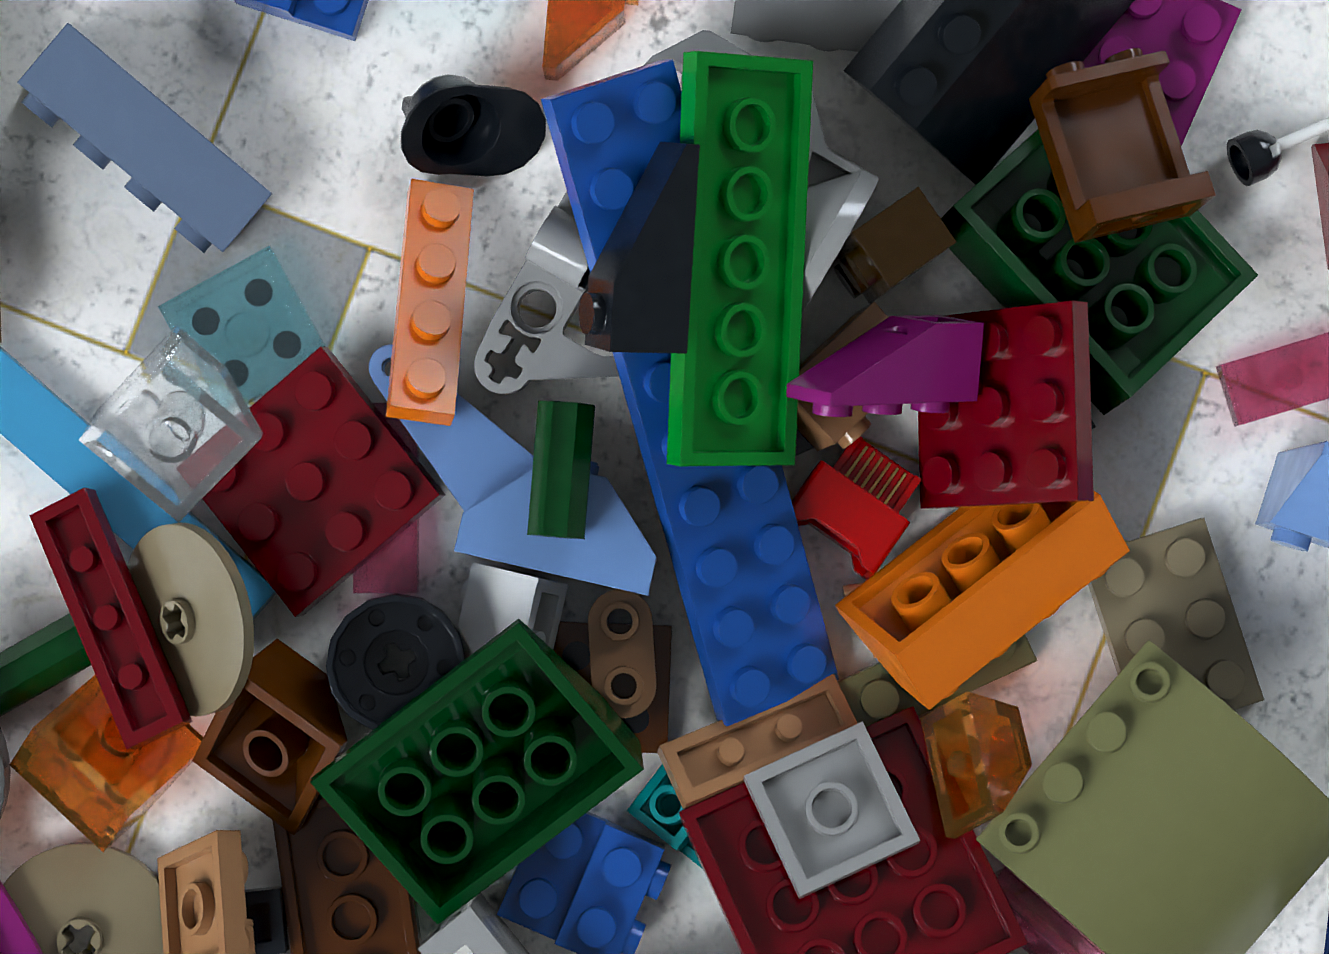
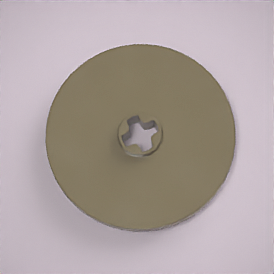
M182 522L158 526L147 532L140 539L130 556L127 567L190 716L197 717L213 714L227 708L236 700L243 690L250 673L254 652V624L248 593L232 557L223 545L209 532L194 524Z
M85 842L57 846L23 863L3 884L25 919L43 954H76L69 947L75 938L69 930L71 925L77 930L89 925L95 931L90 940L92 946L96 949L95 952L92 953L90 950L84 949L77 954H163L159 879L142 861L123 850L109 845Z

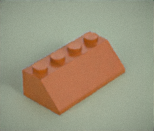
M1095 491L1094 501L958 508L876 572L873 577L866 580L844 597L835 607L897 684L930 710L941 700L954 694L961 684L990 661L1003 655L1014 642L1038 623L1052 616L1062 604L1091 581L1104 575L1111 565L1130 550L1101 495Z

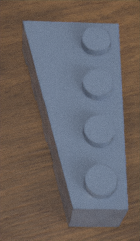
M69 23L63 27L17 82L29 92L21 103L50 127H53L60 118L80 134V137L74 142L73 146L103 170L110 161L118 165L131 176V179L124 188L153 212L163 203L176 213L182 220L174 229L203 253L212 244L221 252H224L272 195L268 189Z

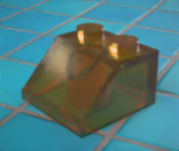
M94 675L32 728L9 765L95 846L104 852L135 824L193 762L192 760L201 744L203 736L190 724H187L141 748L126 749L97 677Z

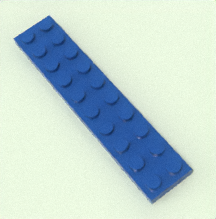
M662 59L541 99L590 273L660 142L680 143L682 91L673 59ZM613 352L717 721L722 720L724 725L728 727L789 701L831 674H834L836 679L839 680L782 465L680 467L667 464L671 353Z

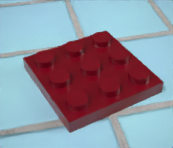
M1072 300L944 315L946 317L984 323L977 401L950 402V412L948 413L918 411L919 472L922 479L920 482V508L943 509L1094 501L1088 302Z
M322 346L179 468L295 617L305 615L446 495L331 350Z

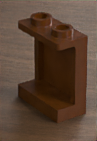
M1132 48L1110 56L1105 60V64L1085 68L1082 61H1073L1059 65L1046 73L1047 79L1029 98L1075 243L1190 216L1216 196L1208 171L1190 175L1159 81V74L1170 64L1166 51L1143 55L1141 48Z

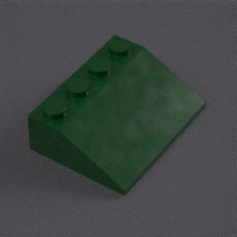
M1038 129L958 200L941 218L956 240V243L949 249L1004 308L1072 300L1088 302L1091 402L1103 415L1131 398L1258 276L1254 269L1198 210L1190 216L1075 243Z
M517 619L311 778L310 783L438 925L643 771L644 766L640 740L602 695L520 619Z

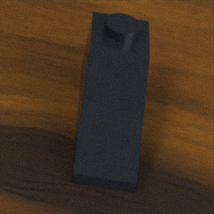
M660 142L589 275L588 293H584L579 305V324L582 332L585 334V345L608 352L687 354L699 144Z

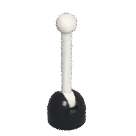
M1329 117L1277 140L1269 133L1260 130L1249 131L1229 139L1227 142V155L1235 175L1245 186H1251L1267 179L1278 169L1282 159V151L1329 131Z

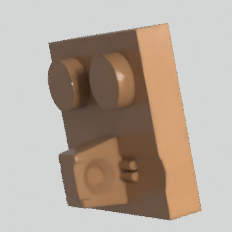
M216 830L157 858L163 954H256L254 924L252 919H247L245 883L248 877V860L242 851L240 830Z

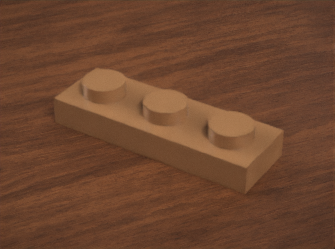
M831 674L785 703L728 727L724 725L722 720L660 745L657 753L684 810L743 783L744 775L858 723L835 675Z

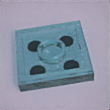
M270 246L158 306L219 418H224L264 396L320 346L326 347L273 248Z

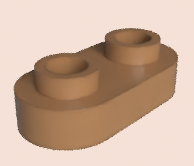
M621 589L611 590L596 599L588 615L592 687L602 695L620 718H631L644 712L650 706L656 694L657 679L653 617L648 603L639 594ZM615 609H625L632 616V627L624 634L614 633L608 626V617ZM626 673L635 679L637 688L634 695L629 698H620L613 692L612 681L616 675Z

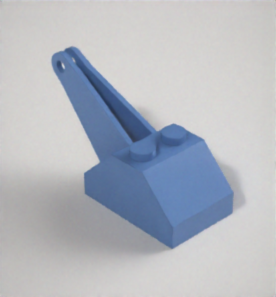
M393 344L378 348L372 354L369 361L370 376L386 400L390 376L386 375L385 367L391 361ZM458 393L456 396L455 416L451 426L400 419L464 510L454 548L455 552L649 596L657 557L608 478L598 475L600 468L597 466L598 463L591 461L585 540L527 535L534 457L530 452Z

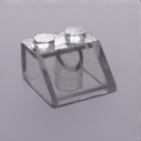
M176 325L96 410L80 436L79 441L172 518L180 522L262 438L263 432L227 368Z

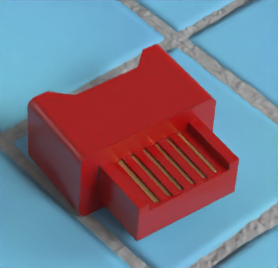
M860 436L844 449L832 467L820 460L791 501L798 527L810 525L850 553L854 572L868 580L876 574L910 524L899 512L922 479L917 475L914 476L864 441Z

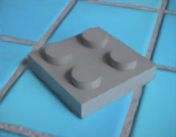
M863 721L744 775V783L799 899L920 842L918 834Z

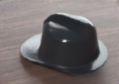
M447 74L432 78L422 84L412 96L404 97L402 101V111L406 120L401 130V150L408 164L422 173L484 177L505 175L523 167L538 153L546 136V118L539 103L527 93L509 87L477 85L466 77Z

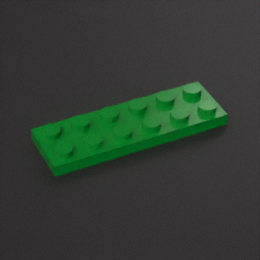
M704 51L683 52L680 143L699 144L700 151L687 354L671 353L667 464L680 467L795 465L798 399L786 397L787 383L799 376L813 60Z

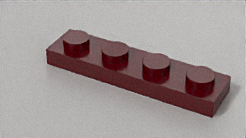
M84 487L29 515L126 749L141 748L193 722L96 491Z

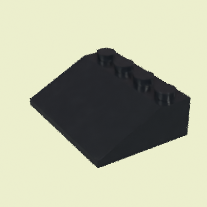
M901 0L843 71L976 185L994 168L1035 119L1029 98L1047 79L1046 73L1068 62H1083L1135 0Z

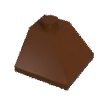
M278 638L253 657L250 673L243 690L231 705L215 713L192 760L292 835H295L301 829L320 794L310 783L311 778L338 758L348 741L336 699L331 692L328 674Z

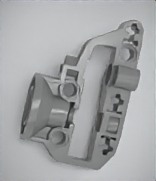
M702 30L653 55L645 65L662 59H673L676 71L682 74L683 52L704 51L741 55L751 54L712 31ZM813 94L802 312L837 257L879 181V177L827 147ZM566 191L558 207L554 206L535 236L525 256L526 261L494 314L474 359L475 374L479 382L489 391L502 395L515 394L523 390L534 380L619 376L614 356H601L593 353L564 335L567 325L580 305L584 293H588V279L590 275ZM534 291L548 293L556 302L554 319L543 327L534 328L528 326L520 316L522 300L526 295ZM511 322L524 336L541 340V343L534 353L523 344L515 358V363L523 368L521 375L517 379L506 376L499 384L492 379L495 374V368L488 363V360L493 352L501 355L508 352L515 339L508 335H502V332L506 325Z

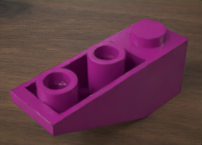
M940 315L890 316L787 383L786 397L813 403V414L828 417L853 416V406H862L863 412L871 414L900 415L902 414L903 404H911L910 409L915 411L950 412V402L977 401L984 323Z

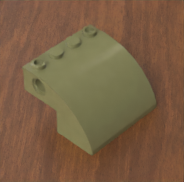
M1148 640L976 840L1076 927L1104 954H1245L1329 857V798L1251 724Z

